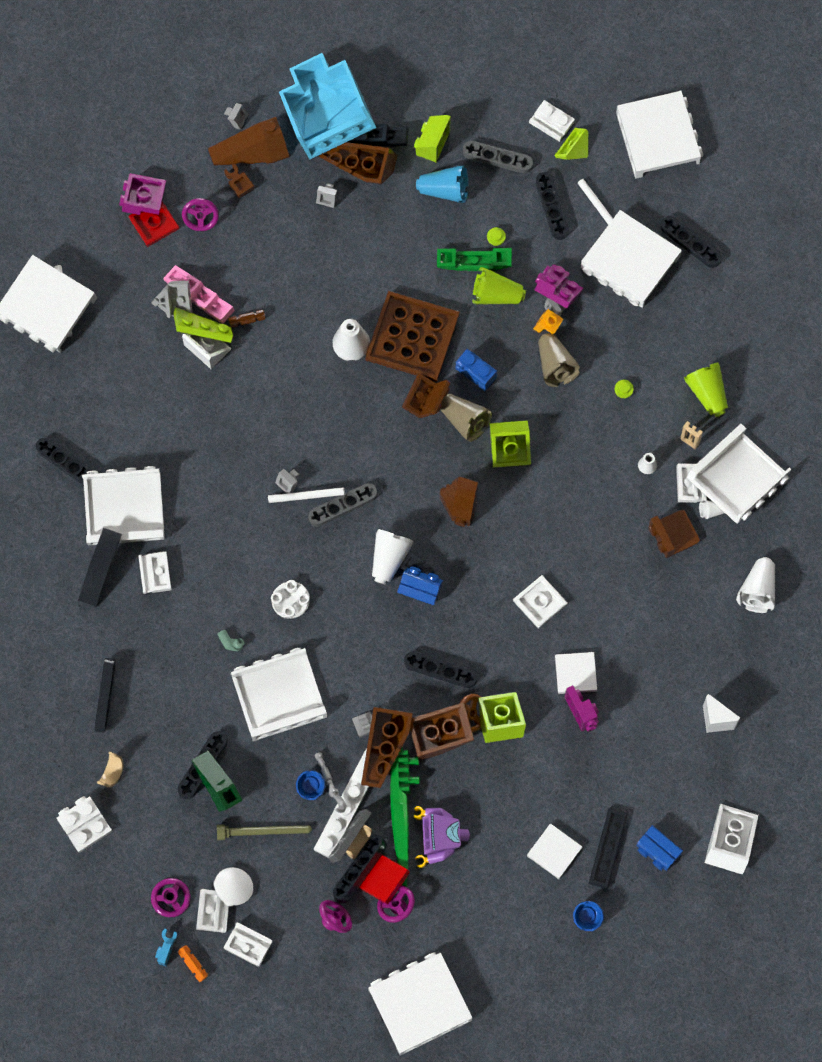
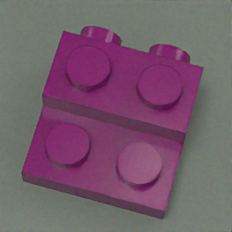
M130 173L129 179L125 180L123 185L125 195H121L119 206H122V212L140 215L141 211L159 215L166 180Z
M555 264L551 267L547 265L543 273H540L535 281L537 283L535 291L565 308H568L575 301L583 288L576 282L568 280L567 278L570 273Z
M573 685L566 688L564 698L581 731L587 730V732L596 729L599 723L597 719L599 711L595 703L591 704L589 699L582 702L581 692L579 689L575 690Z

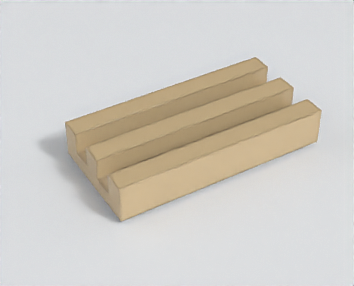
M687 421L683 426L681 440L696 449L700 444L703 432L699 430L697 433V427L693 425L690 428V423Z

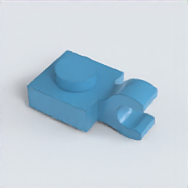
M167 929L162 931L164 943L162 947H158L155 958H158V964L167 966L173 944L178 936L177 932H174L172 938H167Z

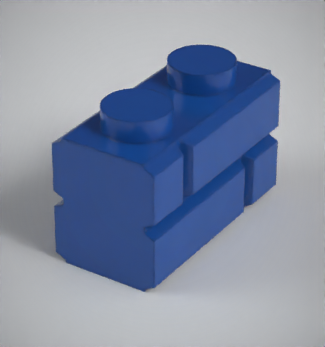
M466 349L456 361V370L476 385H479L484 391L497 378V370L469 349Z
M416 567L406 568L397 593L434 605L438 599L443 580L433 573L428 575L421 573V570Z
M653 825L636 845L638 847L637 851L645 858L649 856L654 860L653 865L661 871L662 869L668 871L683 852L682 849Z

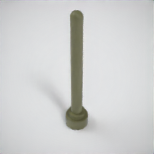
M218 824L217 840H225L229 836L310 833L312 828L309 825L229 828L225 824Z

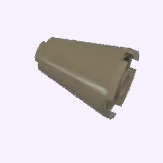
M546 333L542 335L538 345L545 383L551 387H558L557 383L563 381L564 385L568 384L579 375V364L554 334Z
M447 394L446 397H443L440 409L465 440L470 442L477 440L484 433L481 431L484 426L488 427L492 418L491 411L488 408L452 394Z

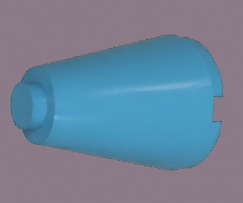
M456 166L423 174L416 180V189L421 194L459 203H465L467 200L468 192H465V189L468 186V173L464 166Z

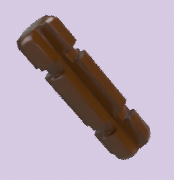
M258 310L256 313L250 312L241 314L239 317H230L229 323L231 327H236L238 324L245 325L256 322V320H265L266 316L264 310Z

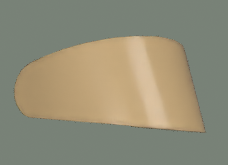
M109 752V760L104 774L97 781L98 784L106 787L114 786L123 772L122 757Z
M363 825L345 854L354 860L371 837V828Z

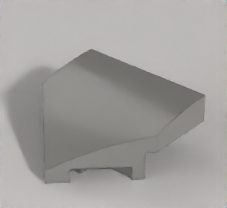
M170 281L151 303L155 307L158 306L162 309L168 318L171 315L174 317L175 307L193 313L189 281Z

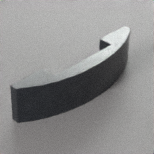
M103 528L78 601L97 607L104 582L122 536L121 533Z

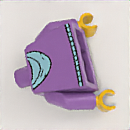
M419 806L414 808L415 811H421L420 815H414L413 817L418 821L423 820L424 855H427V857L418 855L415 858L416 860L424 859V863L417 865V867L423 868L428 862L433 864L444 861L454 854L455 849L460 847L461 841L469 840V830L460 829L459 820L453 818L444 809L426 808V810H423Z

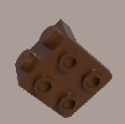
M418 374L402 408L418 418L437 414L442 407L443 397H446L449 393L450 381L445 380L435 383L422 374Z
M679 510L662 519H659L658 516L650 519L649 531L653 537L655 536L658 542L657 546L660 552L664 553L666 559L697 545L700 541L684 510Z

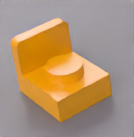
M547 309L533 329L539 333L545 329L554 334L563 318Z

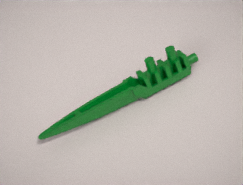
M402 746L390 769V798L397 862L402 867L408 869L409 799L406 794H411L410 785L420 784L419 776L410 777L409 765H419V757L409 758V751H403ZM408 876L402 884L407 887Z

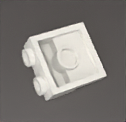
M85 796L75 802L76 806L69 809L66 807L58 813L59 817H57L58 822L79 853L112 832L91 797L86 799Z

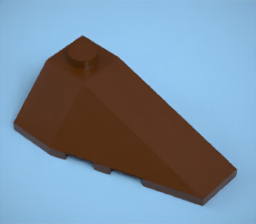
M347 142L319 155L321 159L360 180L376 184H383L393 174L398 156L390 148Z
M378 707L373 708L361 785L381 788L409 735L413 713Z

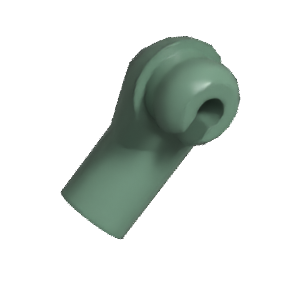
M222 630L217 634L225 649L232 651L243 649V639H231L226 630Z

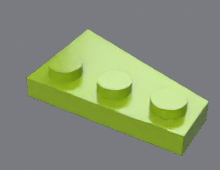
M175 307L173 315L177 332L231 343L233 338L231 327Z

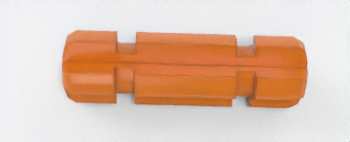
M185 945L179 949L178 954L181 958L185 959L184 962L193 974H196V979L201 982L208 977V973L205 969H201L202 965L194 954L190 953L189 947Z

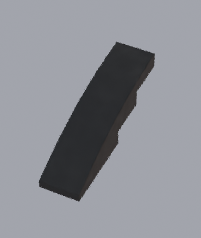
M375 124L376 128L347 141V143L370 146H408L409 128L407 126L389 127L388 124Z

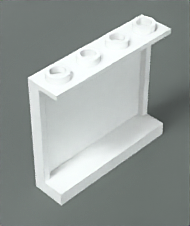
M681 91L617 106L616 114L635 179L643 177L644 172L691 161H696L697 164H700V159L703 157L702 148L697 145L698 135L691 125L693 124V118L691 113L687 112V98L683 97Z
M620 210L583 258L581 268H583V272L587 275H593L598 278L602 285H608L613 288L617 295L627 297L634 306L639 305L643 308L646 299L674 262L678 261L682 250Z
M32 255L0 302V320L6 324L8 322L14 324L13 328L20 333L27 332L30 334L29 338L33 341L45 343L44 347L51 352L56 350L61 353V345L89 303L94 304L97 296L93 291Z
M742 424L735 428L700 460L687 476L697 488L737 524L742 519L744 521L747 520L754 508H760L765 502L763 499L767 496L770 498L777 491L776 487L779 484L783 486L790 477L788 475L791 471L790 468L784 471L744 434L747 428Z
M154 466L144 467V470L137 471L136 468H126L124 472H117V469L106 470V473L88 471L87 474L82 475L84 479L87 526L86 543L88 545H97L103 528L121 533L122 536L119 543L165 540L159 469H156Z
M295 648L289 654L283 656L282 654L274 655L267 661H255L252 666H239L231 672L253 741L327 718L305 648Z
M435 952L424 957L425 960L420 963L417 961L412 962L406 966V970L402 972L396 970L390 973L389 978L383 981L381 978L370 983L371 987L368 988L400 1056L472 1021V1016L441 953L437 955Z

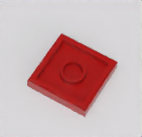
M163 201L159 215L141 211L140 215L131 214L128 216L147 247L179 230V226Z
M381 855L359 888L388 905L410 872L408 869Z

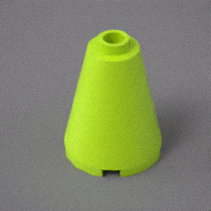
M480 267L479 270L482 273L476 276L473 295H476V300L472 299L473 304H519L520 301H524L526 290H523L522 285L487 268Z
M718 362L711 364L709 368H701L684 377L685 382L710 415L714 414L715 417L726 413L725 409L728 408Z

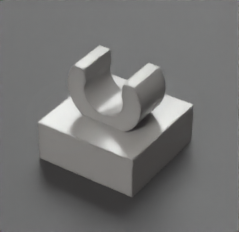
M238 103L235 104L233 109L227 107L224 113L229 116L228 120L234 128L240 130L249 115L243 105Z
M327 183L325 187L319 186L317 190V204L334 208L337 197V190L333 189L334 184Z
M549 298L546 299L545 309H549L561 316L562 311L566 308Z
M283 469L279 472L275 483L284 492L292 493L298 482L296 477L299 474L294 469L289 473Z
M371 712L352 718L359 738L368 735L370 732Z

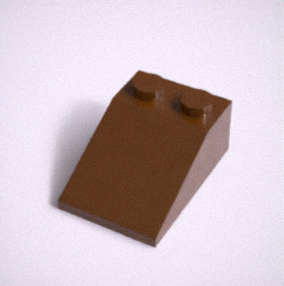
M464 702L414 717L411 720L410 730L417 756L422 760L441 755L474 741Z

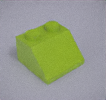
M430 116L428 122H424L421 129L423 133L420 138L417 137L414 144L417 156L437 162L450 133L451 116Z
M528 421L490 423L493 467L531 465Z
M516 692L478 698L480 724L485 743L524 736L526 723Z

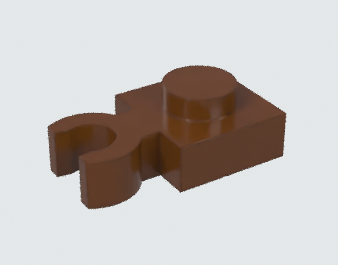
M233 164L234 172L229 173L225 169L224 173L228 179H232L229 181V185L238 198H241L255 188L244 172L239 175L238 167Z

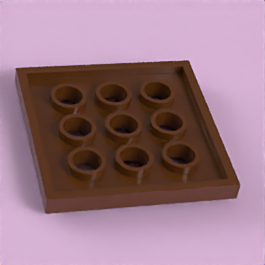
M388 291L365 361L416 376L422 374L428 379L437 382L460 312ZM402 310L406 315L403 318H398L395 313ZM419 315L424 320L421 323H415L413 318ZM439 321L442 325L440 328L435 329L431 326V323ZM392 327H397L400 329V332L397 335H393L389 330ZM415 332L418 337L415 340H410L407 335ZM431 337L436 340V343L434 345H427L425 340ZM392 344L394 349L388 352L384 350V346ZM409 349L412 351V355L404 357L402 351ZM426 354L430 357V360L422 362L419 359L420 356Z

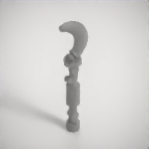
M316 753V761L321 766V773L325 782H327L326 785H329V795L337 801L339 806L335 811L343 813L346 810L345 801L338 795L339 791L335 789L332 783V777L329 769L325 766L322 753Z

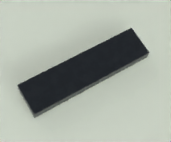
M608 808L589 885L608 889L628 813Z

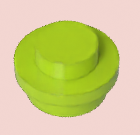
M495 227L488 231L487 240L490 244L499 246L504 243L506 234L501 228Z
M628 380L618 381L614 389L615 394L623 399L630 397L633 393L632 383Z

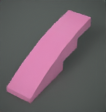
M176 265L163 278L167 283L170 281H189L191 302L222 324L235 311L233 306L220 299L215 292L205 287L200 280Z

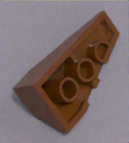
M276 117L259 122L208 148L214 166L262 162L268 164L289 158L286 143Z
M458 477L452 481L451 485L447 484L445 488L442 487L440 489V499L451 520L455 521L456 525L465 527V525L470 526L477 507L478 482Z

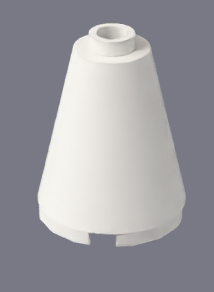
M353 319L345 320L333 337L335 353L338 357L347 361H356L364 357L370 345L369 335Z
M377 530L372 576L375 577L376 582L386 584V581L391 582L411 549L412 540L384 530Z
M767 557L758 559L737 594L736 600L741 606V603L746 605L745 609L749 611L767 613L768 609H771V611L774 609L775 564Z

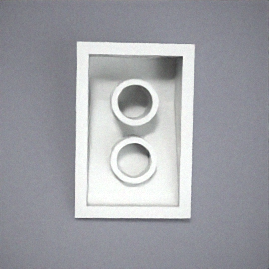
M720 804L705 863L743 874L749 861L758 815Z

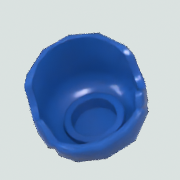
M305 771L298 776L296 781L298 794L306 800L318 799L323 795L326 788L325 779L316 771Z
M592 901L581 902L575 907L573 912L574 923L584 931H595L601 926L604 919L603 910L597 903Z

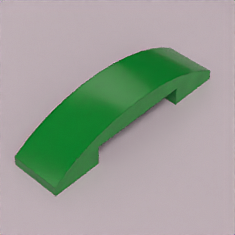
M493 248V251L437 249V268L455 271H481L479 270L480 267L489 270L512 267V248Z

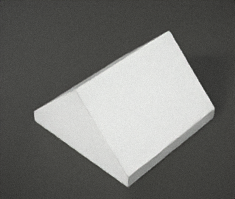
M184 333L182 336L184 346L210 369L231 350L225 342L187 333Z
M708 694L706 696L703 711L707 733L734 730L740 717Z

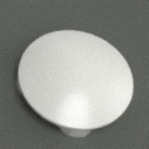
M289 580L275 589L271 596L273 609L281 617L296 618L307 610L310 596L302 584Z
M231 867L222 870L214 881L217 895L227 906L243 904L250 899L253 893L251 878L239 868Z

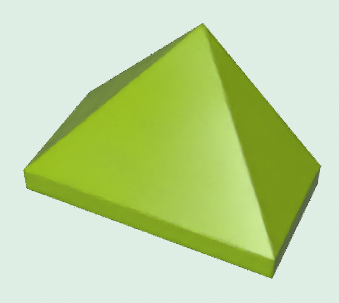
M574 128L554 156L567 160L587 158V129Z

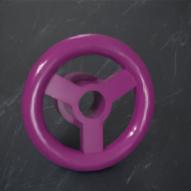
M197 198L186 203L182 210V219L192 230L207 231L217 224L219 212L211 201ZM213 212L212 221L204 225L206 216ZM187 213L195 216L198 220V225L190 222Z
M164 879L156 884L151 893L153 908L164 917L179 916L185 912L190 904V891L187 885L179 879ZM174 884L172 888H166L162 895H157L163 886ZM179 888L183 890L185 896L181 907L177 902ZM169 894L174 895V898L172 900L167 899V896ZM164 901L166 904H172L175 911L163 910L158 902Z
M401 885L398 889V895L388 905L378 900L377 909L382 919L395 923L404 920L411 914L415 898L409 888ZM405 894L408 896L409 899L408 905L403 900ZM390 908L396 916H388L384 909Z
M325 900L320 904L319 912L322 917V924L326 929L330 931L335 930L340 933H347L351 930L352 919L343 906L332 900ZM326 906L334 907L335 909L338 910V912H337V911H332L331 909H329V908L326 907ZM343 916L346 920V927H343L341 922Z

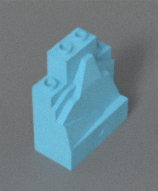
M323 53L290 68L295 84L279 91L297 139L309 159L376 128L362 93L345 60L330 67Z

